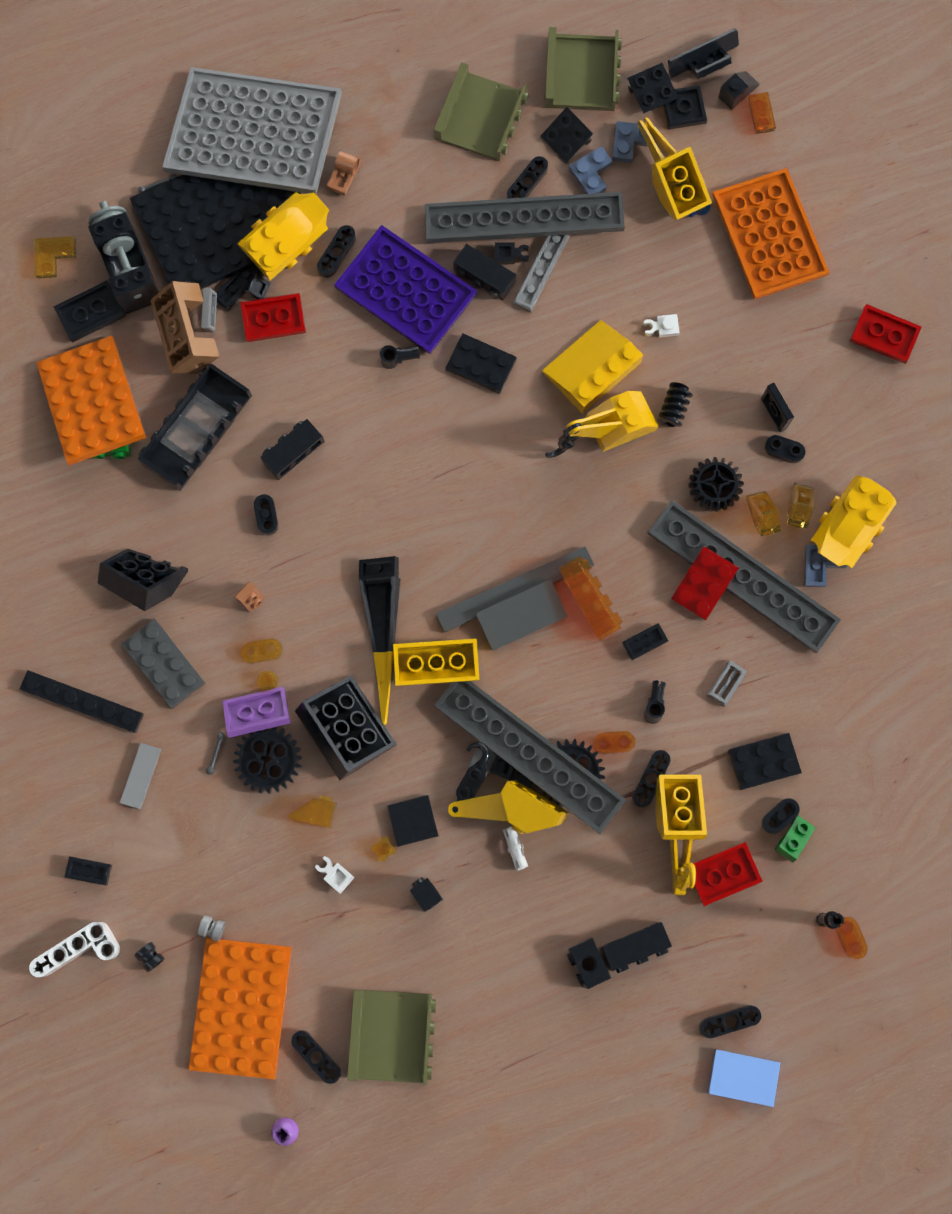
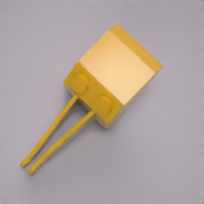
M648 117L644 118L643 121L639 120L637 122L638 128L655 161L652 163L653 185L660 202L672 219L678 220L711 204L712 201L691 147H685L676 151Z

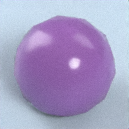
M288 1117L275 1121L271 1130L273 1140L281 1146H288L294 1143L299 1133L297 1123Z

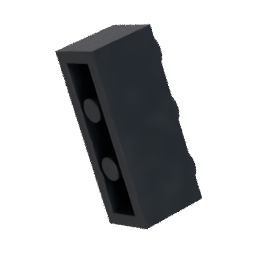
M467 243L453 262V268L459 277H466L471 280L474 286L487 290L488 294L495 299L500 298L504 300L516 283V274Z
M308 419L299 421L293 427V431L282 435L278 439V443L273 447L265 449L260 457L264 465L278 480L325 442L321 433Z
M662 922L601 946L610 970H616L617 973L629 969L628 965L636 962L639 965L649 961L648 956L656 954L657 957L669 952L667 948L672 947Z

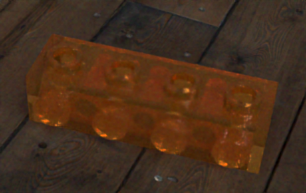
M581 556L559 567L558 570L600 641L621 629L620 624L623 622L618 613H613L609 606L612 603L607 594L602 595L599 589L602 585L597 576L592 577L589 570L592 568L586 558L582 560Z

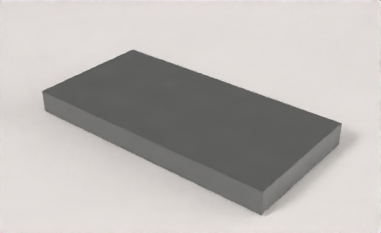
M551 579L475 613L492 651L568 617Z

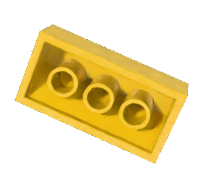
M477 638L393 644L396 686L480 680Z

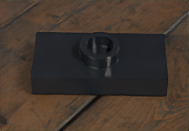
M657 623L623 641L622 644L631 661L667 643L669 640L660 624Z
M69 856L65 878L108 886L112 864Z

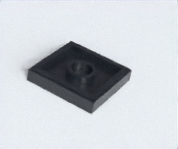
M700 85L675 89L678 99L663 105L668 130L707 123Z
M773 382L767 386L761 401L779 432H782L788 428L794 416Z
M428 795L388 805L397 847L439 836Z

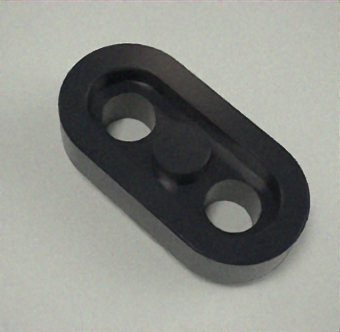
M773 435L765 443V451L768 455L790 463H798L805 456V447L801 443L782 436ZM773 442H777L779 447H774ZM792 449H797L799 453L794 454Z
M259 495L254 500L257 527L262 534L272 535L278 530L275 503L269 495ZM264 503L268 504L266 509H262L261 506ZM266 523H272L270 528H265Z
M791 798L780 801L762 818L761 824L764 831L769 834L780 832L798 816L800 811L799 804ZM786 805L791 808L790 813L784 811ZM770 819L775 821L774 827L769 826Z

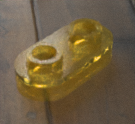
M273 638L249 642L242 647L241 657L249 664L276 660L282 655L283 648L281 643ZM271 645L275 646L273 652L268 651V647ZM254 649L255 651L252 656H249L247 654L248 650Z

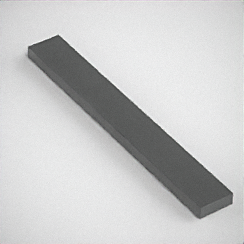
M585 546L436 613L446 633L477 619L475 613L546 580L551 579L552 583L555 584L593 567L594 563Z

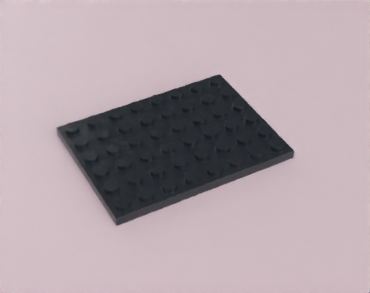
M181 175L130 197V200L169 284L172 281L198 283L201 290L239 271L255 266V263L239 247L238 243L253 230L251 226L259 219L264 221L268 217L266 213L271 208L281 206L296 191Z

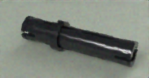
M834 911L820 913V916L816 918L819 926L830 929L841 927L840 924L844 923V917Z

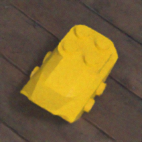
M295 192L281 206L271 208L266 213L268 217L264 221L259 219L251 226L253 230L238 245L271 281L286 267L290 270L298 262L296 260L298 256L302 254L304 257L312 250L310 246L328 230L326 220L329 209L314 192L308 194Z
M855 476L841 496L836 495L830 503L832 507L830 512L827 513L825 511L818 520L821 524L810 541L817 545L819 554L838 567L847 565L853 568L862 553H867L872 547L873 543L870 541L873 537H878L885 528L882 524L897 504L896 499L887 489L872 479Z

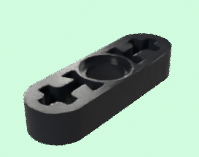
M537 156L531 160L508 189L507 199L512 198V193L516 195L519 187L522 189L519 193V198H527L548 171V161L544 157ZM540 164H542L543 167H542V168H538V170L536 171V175H535V174H534V171H535V169H536V165L539 166ZM525 177H530L533 183L531 185H524L522 180Z
M349 225L340 227L317 263V269L322 277L329 278L335 274L354 244L356 234L353 227ZM350 232L351 237H346L344 240L343 233L347 234ZM335 247L342 249V253L338 256L331 254L332 249ZM330 262V270L326 269L323 271V265L327 266Z
M658 750L651 756L633 794V802L636 806L644 808L652 802L656 794L657 783L654 785L648 784L646 782V775L654 773L657 778L659 775H665L671 761L670 755L666 751ZM663 755L666 764L662 763L659 766L658 770H662L660 774L657 770L650 769V766L655 767L658 762L655 757ZM643 784L645 787L653 789V792L651 793L648 790L646 794L648 801L640 803V798L637 797V794L641 795L644 792L645 788H641Z
M743 1006L703 1019L700 1022L699 1030L707 1038L722 1036L757 1025L761 1020V1012L755 1006ZM749 1009L752 1012H756L753 1021L746 1018L742 1020L744 1024L741 1025L740 1017L737 1015L738 1012H740V1016L747 1015ZM729 1015H733L736 1019V1025L733 1028H727L724 1024L725 1018ZM720 1018V1025L724 1029L723 1031H720L719 1027L712 1029V1034L704 1031V1028L707 1027V1022H710L711 1025L719 1024L716 1019Z
M305 1030L296 1032L291 1040L294 1049L325 1083L333 1084L337 1082L341 1076V1069L309 1032ZM298 1035L300 1037L304 1035L307 1037L305 1042L308 1046L312 1043L315 1045L307 1054L303 1052L307 1049L303 1044L297 1045ZM315 1050L322 1053L323 1058L320 1063H314L310 1059L311 1053ZM326 1059L330 1062L326 1066L330 1070L333 1068L336 1070L334 1073L336 1078L330 1077L328 1079L326 1077L327 1070L324 1067L321 1071L318 1069V1067L324 1064Z

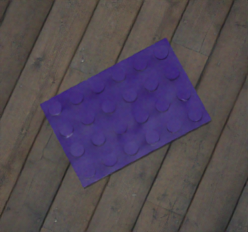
M383 225L379 227L334 284L335 289L428 354L432 353L477 294V290Z

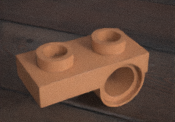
M340 151L335 161V169L327 184V189L346 196L361 164L360 158Z
M248 582L234 598L251 612L262 604L264 596L251 582Z

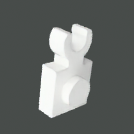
M677 314L657 316V322L651 319L644 320L643 326H650L652 328L645 331V336H652L655 332H658L659 338L679 336Z
M324 856L323 859L327 862V866L321 868L316 865L315 868L320 873L327 874L324 880L341 894L354 877L339 863L332 867V861Z

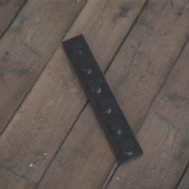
M27 670L20 686L22 691L137 733L144 716L139 711Z

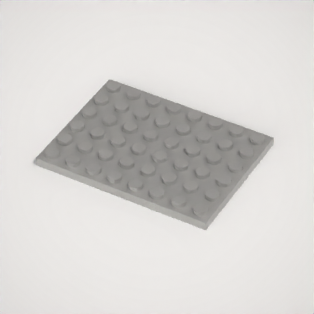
M191 67L162 168L164 172L303 193L314 192L317 194L342 91L339 88Z

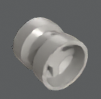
M205 915L199 926L198 936H207L212 941L219 942L226 922L222 920L215 921L212 917Z

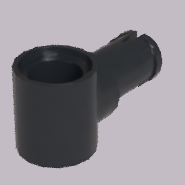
M386 345L380 351L381 363L385 368L392 369L402 363V361L420 359L418 346L400 349V347L395 348L394 346ZM388 354L394 355V358L391 360H386L384 357Z
M658 680L652 682L651 697L648 698L647 707L644 711L645 720L651 724L658 723L665 712L663 695L666 683L661 681L658 687ZM649 709H657L659 715H652Z

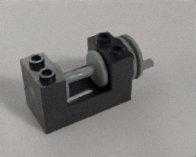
M102 201L99 203L101 209L92 214L88 219V228L110 278L108 280L114 296L126 315L152 305L151 299L159 293L137 233L127 215V211L120 206L108 207L107 202Z

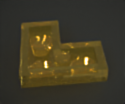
M74 236L34 238L35 276L37 279L56 278L57 259L76 258V239Z

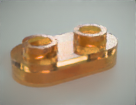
M628 731L600 733L593 740V747L599 754L627 753L635 746V737ZM621 739H626L628 745L622 746L620 743ZM600 741H606L607 747L602 748L599 744Z
M844 917V923L840 924L841 927L836 928L839 939L848 957L861 959L867 954L868 947L857 921L852 917ZM846 923L850 927L847 932L843 930V925ZM853 944L858 946L857 952L852 951Z

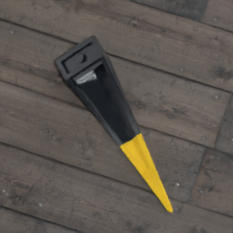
M396 556L359 560V584L371 637L381 721L384 725L387 724L394 654L393 644L395 643L401 580L399 578V558Z

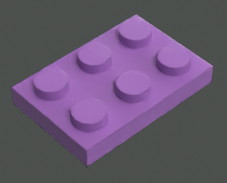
M284 686L223 701L228 738L290 723Z

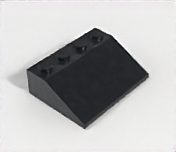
M352 675L302 701L295 710L339 781L397 745Z

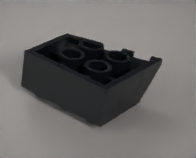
M126 549L100 563L98 584L139 609L146 611L174 594L187 574L188 568L181 566L178 569L172 567L171 562L165 560L157 562L152 560L150 555Z

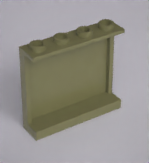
M549 27L545 108L565 109L568 107L569 109L614 111L615 104H619L620 92L616 91V86H620V74H617V68L621 66V56H618V50H621L622 38H618L619 30L615 31V36L556 34L557 27Z

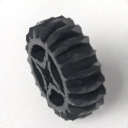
M714 457L712 463L707 458L705 459V464L699 462L698 468L694 467L692 470L694 474L689 476L692 482H689L688 487L694 488L690 491V495H697L693 501L697 502L700 500L699 506L701 508L704 504L708 505L707 511H710L712 506L715 512L719 511L720 506L725 511L727 505L733 507L734 501H738L740 499L739 494L743 493L740 487L744 485V482L739 480L742 478V474H736L739 468L734 467L732 469V461L725 464V458L718 462L717 457ZM712 471L711 478L700 481V477L704 473ZM720 472L727 475L729 479L723 478ZM714 480L718 482L717 484H720L718 489L712 485ZM732 488L728 496L720 498L722 490ZM703 490L709 491L712 497L706 495Z

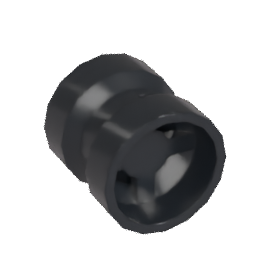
M153 942L142 947L134 955L137 960L144 963L143 968L146 972L154 969L165 959L162 954L157 953Z

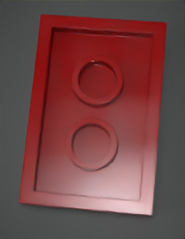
M300 293L240 302L247 342L306 333Z
M865 304L850 341L906 364L922 326Z
M703 546L671 599L704 620H707L739 567Z
M746 842L693 863L696 869L694 886L703 906L763 882Z

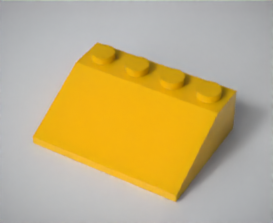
M600 320L545 367L542 372L584 414L641 364L643 354L627 338Z

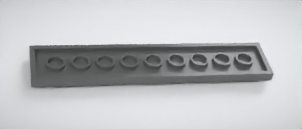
M622 192L425 204L427 243L619 232L625 229Z
M671 500L647 533L691 565L703 546L738 566L739 569L726 590L814 653H818L841 620L673 500Z
M452 682L434 706L479 742L486 745L492 752L598 834L603 832L626 802L625 798L473 682Z

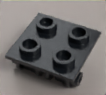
M663 63L627 78L630 84L628 86L629 92L631 94L634 93L643 114L678 99Z
M566 107L541 134V137L567 163L584 144L588 145L592 141L590 137L593 133Z

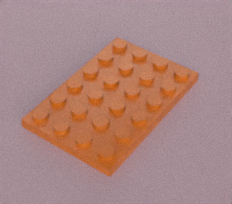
M787 168L713 192L714 201L754 300L829 275L830 272Z
M112 335L36 362L65 459L69 466L147 438Z
M206 938L189 1070L276 1079L292 947L219 939V942H215L211 938Z

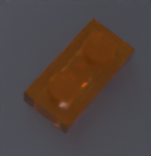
M768 92L749 95L748 102L755 133L775 131L776 124Z

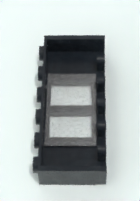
M210 363L208 367H204L201 370L198 380L189 386L186 396L176 403L173 413L166 416L160 430L153 433L147 447L145 446L140 450L139 457L137 458L138 461L148 470L181 491L252 397L250 390Z

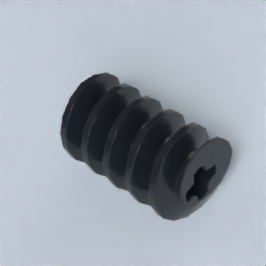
M671 382L669 385L670 389H668L667 396L664 399L665 403L661 408L662 411L659 413L660 418L657 419V422L668 427H682V423L678 419L684 420L685 416L681 412L685 413L688 409L683 405L690 404V401L686 398H692L693 394L688 391L689 388L679 382Z

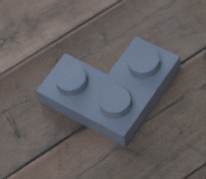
M617 121L612 161L632 163L634 145L647 146V143L637 123Z
M601 146L569 165V170L585 194L602 193L606 190L607 186L598 173L611 166L613 161Z
M806 545L804 587L825 588L827 586V568L846 569L847 565L838 567L818 553L817 545Z

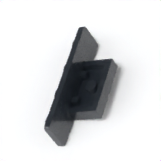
M735 28L669 59V75L675 77L689 70L697 79H700L731 64V56L727 51L739 45L738 31Z

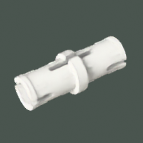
M512 827L502 830L508 845L507 851L511 854L515 870L518 871L529 867L523 852L524 846L520 843L517 831Z

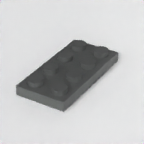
M155 618L122 643L126 651L172 709L205 684L204 680Z

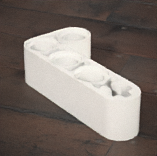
M92 922L35 958L30 963L29 970L35 977H46L91 948L94 949L100 959L111 960L119 955L120 946L106 923ZM96 926H100L102 929V934L98 938L93 933ZM77 938H81L83 940V946L81 949H77L75 947V941ZM107 944H110L113 948L110 956L104 953V948ZM59 949L63 950L65 954L62 961H59L56 957ZM49 961L52 963L44 966L43 971H39L41 963H47Z

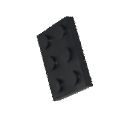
M108 280L53 306L72 343L126 317L114 296Z
M462 333L446 366V371L500 394L517 357Z
M790 733L728 750L740 790L802 773Z

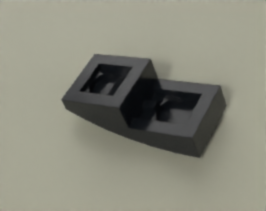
M496 755L490 770L491 773L508 781L517 780L531 788L533 783Z

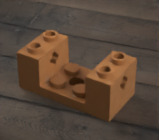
M172 281L151 299L171 373L198 374L204 367H207L219 358L214 338L194 337L188 314L204 302L198 283Z

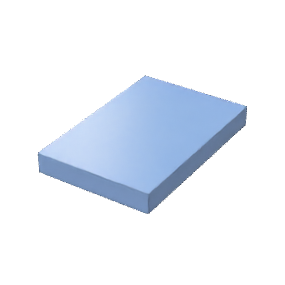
M715 1049L708 1093L774 1107L781 1063Z

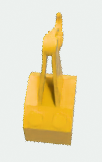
M659 775L657 778L655 802L657 829L662 840H670L673 894L685 895L686 889L689 887L693 888L696 880L695 865L690 863L693 839H705L707 836L701 775ZM677 839H683L681 867H679L678 872Z

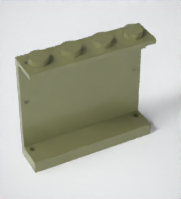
M461 62L435 125L434 139L500 161L502 154L506 155L509 147V144H507L508 139L513 138L516 127H514L516 121L519 122L521 118L522 104L525 105L528 100L527 84H524L523 88L518 90L469 73L468 64Z
M354 990L347 1080L423 1083V1085L427 1084V1080H431L432 1066H428V1058L433 1057V1044H429L430 1035H434L435 1022L431 1021V1012H436V999H432V994Z

